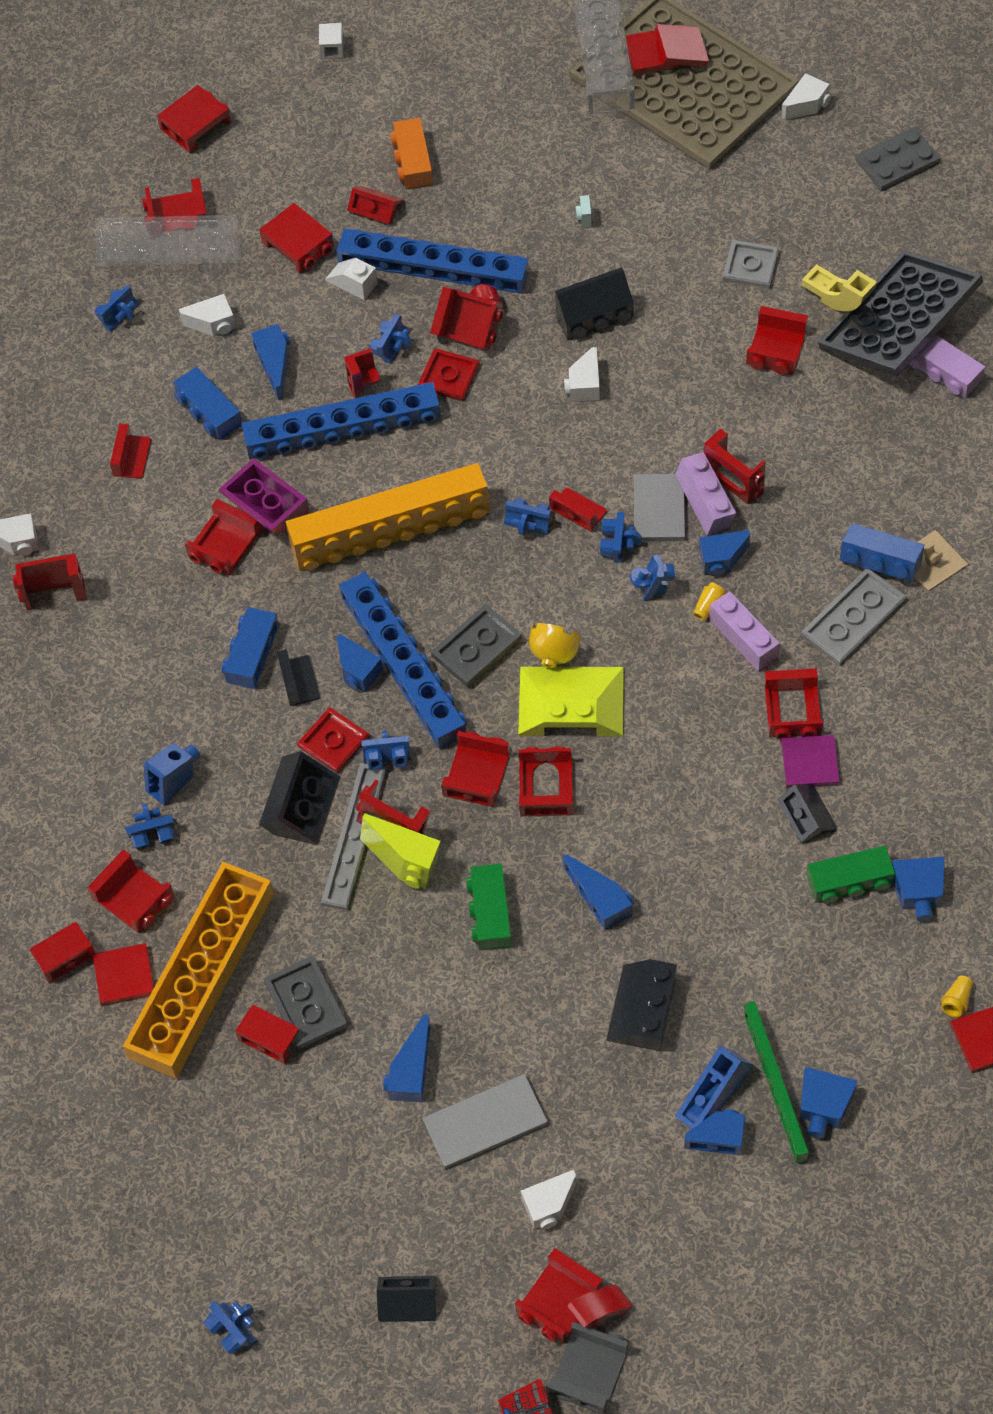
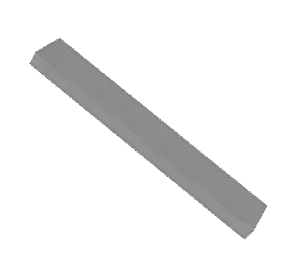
M360 763L322 897V906L348 911L366 846L360 840L362 825L356 822L358 816L356 807L360 802L358 798L366 785L370 787L376 779L379 782L375 798L379 799L386 767H382L380 770H369L367 764ZM368 811L366 814L374 816L375 813Z

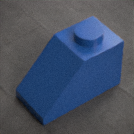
M745 530L699 537V553L704 575L720 576L725 572H729L749 548L750 531Z
M339 634L337 642L344 682L354 690L359 688L365 692L383 670L381 658Z
M726 1109L722 1112L716 1111L685 1134L684 1149L741 1155L745 1114H739L738 1111Z

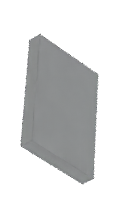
M634 474V527L636 528L635 531L642 536L641 542L685 541L684 491L675 474Z

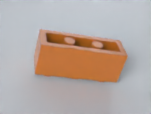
M421 118L393 122L394 132H390L392 146H397V149L394 150L396 164H401V167L397 168L399 181H404L406 189L433 185L432 170Z

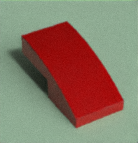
M615 1284L589 1292L571 1301L568 1307L584 1328L603 1325L608 1317L627 1314L632 1305Z

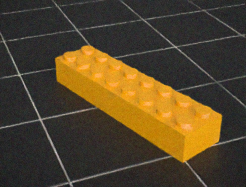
M475 463L286 521L290 546L299 571L314 570L319 565L327 562L337 563L342 558L350 555L359 556L367 550L376 547L385 548L399 540H411L415 535L422 533L431 534L436 532L438 528L448 525L452 527L457 526L464 520L471 518L480 519L487 513H490L488 486L479 464Z
M222 862L122 1046L129 1060L177 1079L274 896L271 880Z

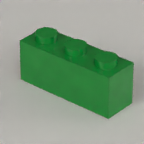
M885 845L807 864L806 876L815 903L823 901L824 904H830L837 901L839 897L849 895V897L854 898L861 896L868 890L884 891L894 884L895 871Z
M502 863L470 867L471 877H466L467 893H473L474 901L468 902L470 918L476 917V926H471L473 942H478L479 951L512 947Z

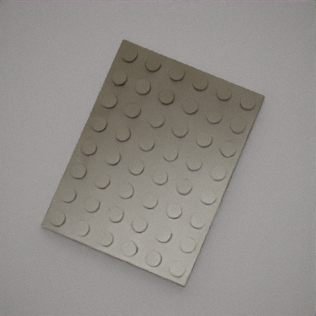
M648 0L569 71L570 78L709 169L775 109L799 82L798 79L673 0ZM657 24L699 27L709 62L706 67L678 65L677 68L633 75L624 44V36L653 31Z

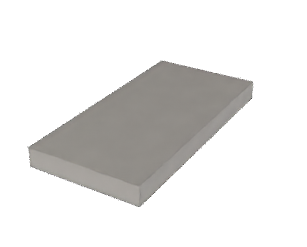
M866 568L801 632L800 636L840 666L906 601L907 596L872 570Z
M525 1074L422 1118L444 1169H448L548 1125Z

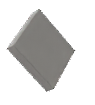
M732 240L722 281L769 289L779 247Z

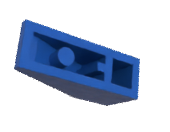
M275 324L251 333L255 351L277 399L280 400L283 399L289 356L287 346L291 344L287 332H282L279 325Z
M565 855L562 857L564 870L604 930L632 915L634 901L627 890L623 891L618 883L571 856Z
M429 1015L422 1016L390 1064L389 1074L384 1075L383 1090L388 1092L389 1100L423 1102L431 1027Z
M719 1046L675 1117L693 1129L718 1111L732 1097L754 1065L734 1050Z

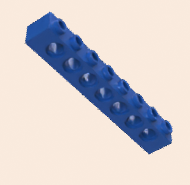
M344 228L337 248L338 263L357 258L379 271L470 286L486 284L493 286L496 290L523 294L529 273L528 258L518 255L499 254L474 248L456 247L450 244H438L425 240L420 241L405 237L389 236L382 233L364 232L358 229Z
M430 382L247 421L241 424L249 459H264L271 454H287L299 448L311 449L318 444H334L346 438L358 439L365 434L374 432L381 434L388 429L397 427L408 428L412 424L421 422L432 423L436 419L441 418L434 383Z
M365 571L339 584L341 598L439 750L457 741L458 731L466 732V726L468 725L466 717L461 711L457 712L454 708L455 702L449 692L445 693L441 688L443 686L441 679L436 672L432 674L430 671L429 661L423 653L419 654L417 651V644L411 634L407 636L405 633L402 619L399 615L395 617L392 613V605L387 597L383 598L379 593L381 590L375 578L370 579ZM379 619L384 620V621H382V622H375V621H377V620H379ZM391 638H395V639H396V640H394V641H388V639H391ZM408 657L407 660H400V658ZM415 676L421 677L420 679H412ZM429 695L434 696V697L431 698V699H426V698H424V697L429 696ZM439 715H446L445 718H437Z

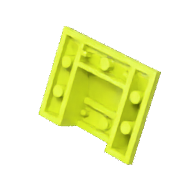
M520 667L518 736H544L545 727L596 728L597 736L623 737L624 667Z

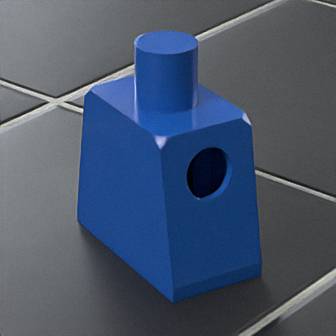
M170 744L144 763L145 791L165 806L193 778V762L200 757L198 749L193 745H189L183 750L176 744Z
M944 857L892 860V866L895 871L894 885L902 909H915L917 921H930L933 919L931 907H941Z
M805 1067L800 1119L810 1121L809 1136L822 1139L825 1136L827 1126L839 1129L855 1094L857 1080Z

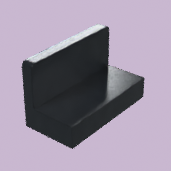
M287 649L277 651L290 706L318 700L320 696L310 656L305 655L289 659Z
M794 784L777 799L800 843L811 841L821 831L833 832L837 829L814 786Z
M436 1276L378 1277L376 1290L378 1321H434L436 1319Z

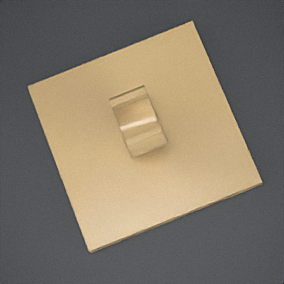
M936 530L918 541V543L925 544L922 564L915 578L928 591L968 566L966 561Z

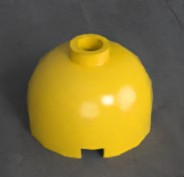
M537 623L536 626L534 624L531 625L529 646L533 655L542 660L541 665L556 668L557 664H565L576 656L582 637L573 630L571 635L567 634L564 631V627Z

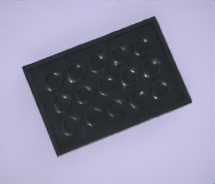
M903 250L875 280L877 281L875 289L855 310L846 311L818 341L819 348L898 376L983 283L982 275Z

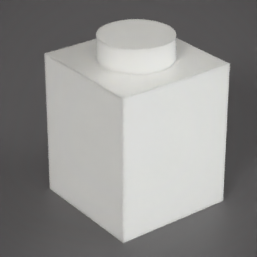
M342 23L319 24L321 59L343 58Z

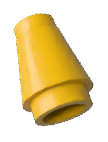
M712 582L708 586H704L693 615L705 622L710 615V604L727 592L721 586Z
M959 976L941 998V1009L948 1016L958 1018L966 1013L973 986V981L970 978Z

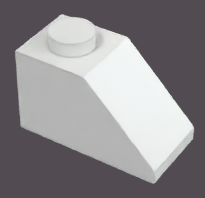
M805 73L783 102L781 118L788 120L817 114L830 101V84Z
M357 258L339 262L325 279L327 282L363 300L368 297L378 284L376 268Z
M224 294L179 309L181 321L185 327L212 336L224 335L236 328L233 313Z
M592 347L569 368V379H564L565 394L570 393V402L600 400L597 347Z
M31 513L0 519L1 548L13 555L19 554L23 556L39 550L36 528Z
M574 1170L521 1190V1198L534 1230L540 1227L542 1230L550 1229L562 1218L576 1186Z

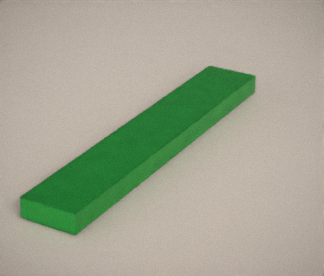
M755 1001L745 1003L744 1017L795 1162L798 1164L807 1162L809 1152Z

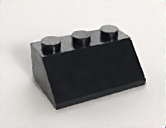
M622 267L555 291L556 320L567 340L573 338L580 339L586 333L595 330L602 331L611 324L617 322L624 323L634 316V302Z
M302 751L283 756L259 826L278 837L318 845L340 776Z
M648 959L623 965L606 1041L661 1052L677 979V964Z

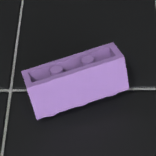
M937 335L909 363L914 369H921L927 373L931 380L941 382L947 386L951 393L959 394L964 398L983 380L985 371L984 365Z
M702 452L682 458L675 476L706 535L730 528L736 512L705 453Z
M730 591L710 604L709 620L758 672L779 658L780 643Z

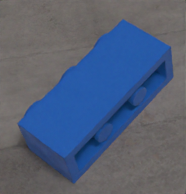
M197 366L173 382L176 391L174 396L180 405L186 404L190 415L194 420L200 419L202 421L203 428L210 436L214 434L220 440L242 425L240 411Z
M852 523L842 540L839 560L912 582L922 564L925 544Z
M247 607L245 615H241L238 622L239 631L230 643L229 657L225 658L222 664L221 671L224 673L226 683L256 689L279 627L277 613Z

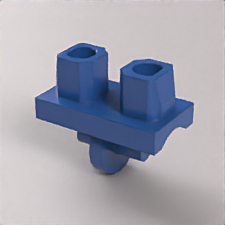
M125 286L121 290L115 289L110 294V301L106 305H99L94 312L104 327L112 332L125 319L131 321L135 317L133 311L140 304L133 296L131 287Z
M394 315L391 321H383L380 325L381 339H372L369 345L374 355L381 356L383 361L389 364L392 363L401 348L408 349L412 344V340L409 337L410 331L403 325L401 315Z
M516 498L513 502L507 500L505 504L504 525L517 527L518 534L525 535L527 530L547 535L551 513L549 505L539 504L537 507L529 506L524 499Z
M617 512L616 518L603 519L602 535L614 536V540L601 539L600 556L614 557V563H622L624 545H626L627 551H633L634 546L640 545L642 541L641 534L635 531L636 528L634 526H629L628 531H625V512Z
M653 555L646 568H635L630 574V581L634 587L645 589V594L642 597L643 601L652 600L654 594H665L668 587L667 581H673L675 578L674 564L662 563L661 555Z
M387 730L382 731V738L362 741L364 764L368 765L369 770H380L384 762H393V766L397 768L406 767L408 760H411L409 736L388 738Z
M147 803L142 804L143 812L133 814L135 822L146 821L125 827L128 837H131L136 849L150 846L147 833L157 830L160 843L174 840L173 826L175 823L172 814L152 820V817L161 815L160 809L149 810Z
M214 1301L209 1306L212 1312L204 1321V1325L213 1334H218L224 1327L230 1332L221 1341V1345L229 1354H235L244 1346L251 1347L257 1342V1339L247 1329L254 1325V1321L250 1318L254 1308L250 1304L241 1307L235 1301L229 1307L225 1302L219 1304L217 1301Z

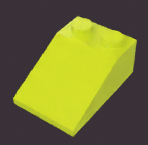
M364 813L360 840L407 886L415 889L419 887L426 889L437 862L440 841Z

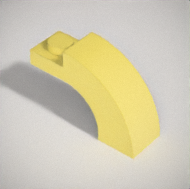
M817 264L802 279L803 287L820 296L823 304L838 311L855 310L873 292L877 285V281L858 270L848 280H844Z

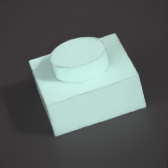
M589 195L580 196V206H576V218L581 220L582 228L592 227Z

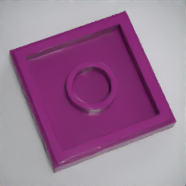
M834 735L781 738L786 789L791 788L794 784L811 785L814 787L839 786Z

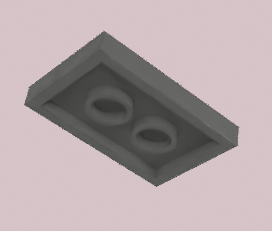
M913 127L857 154L855 160L878 189L882 191L940 163V156L919 131Z
M484 604L431 651V657L468 688L522 640V634L487 604Z
M314 956L263 978L282 1019L297 1026L299 1029L297 1036L293 1040L297 1050L348 1028Z

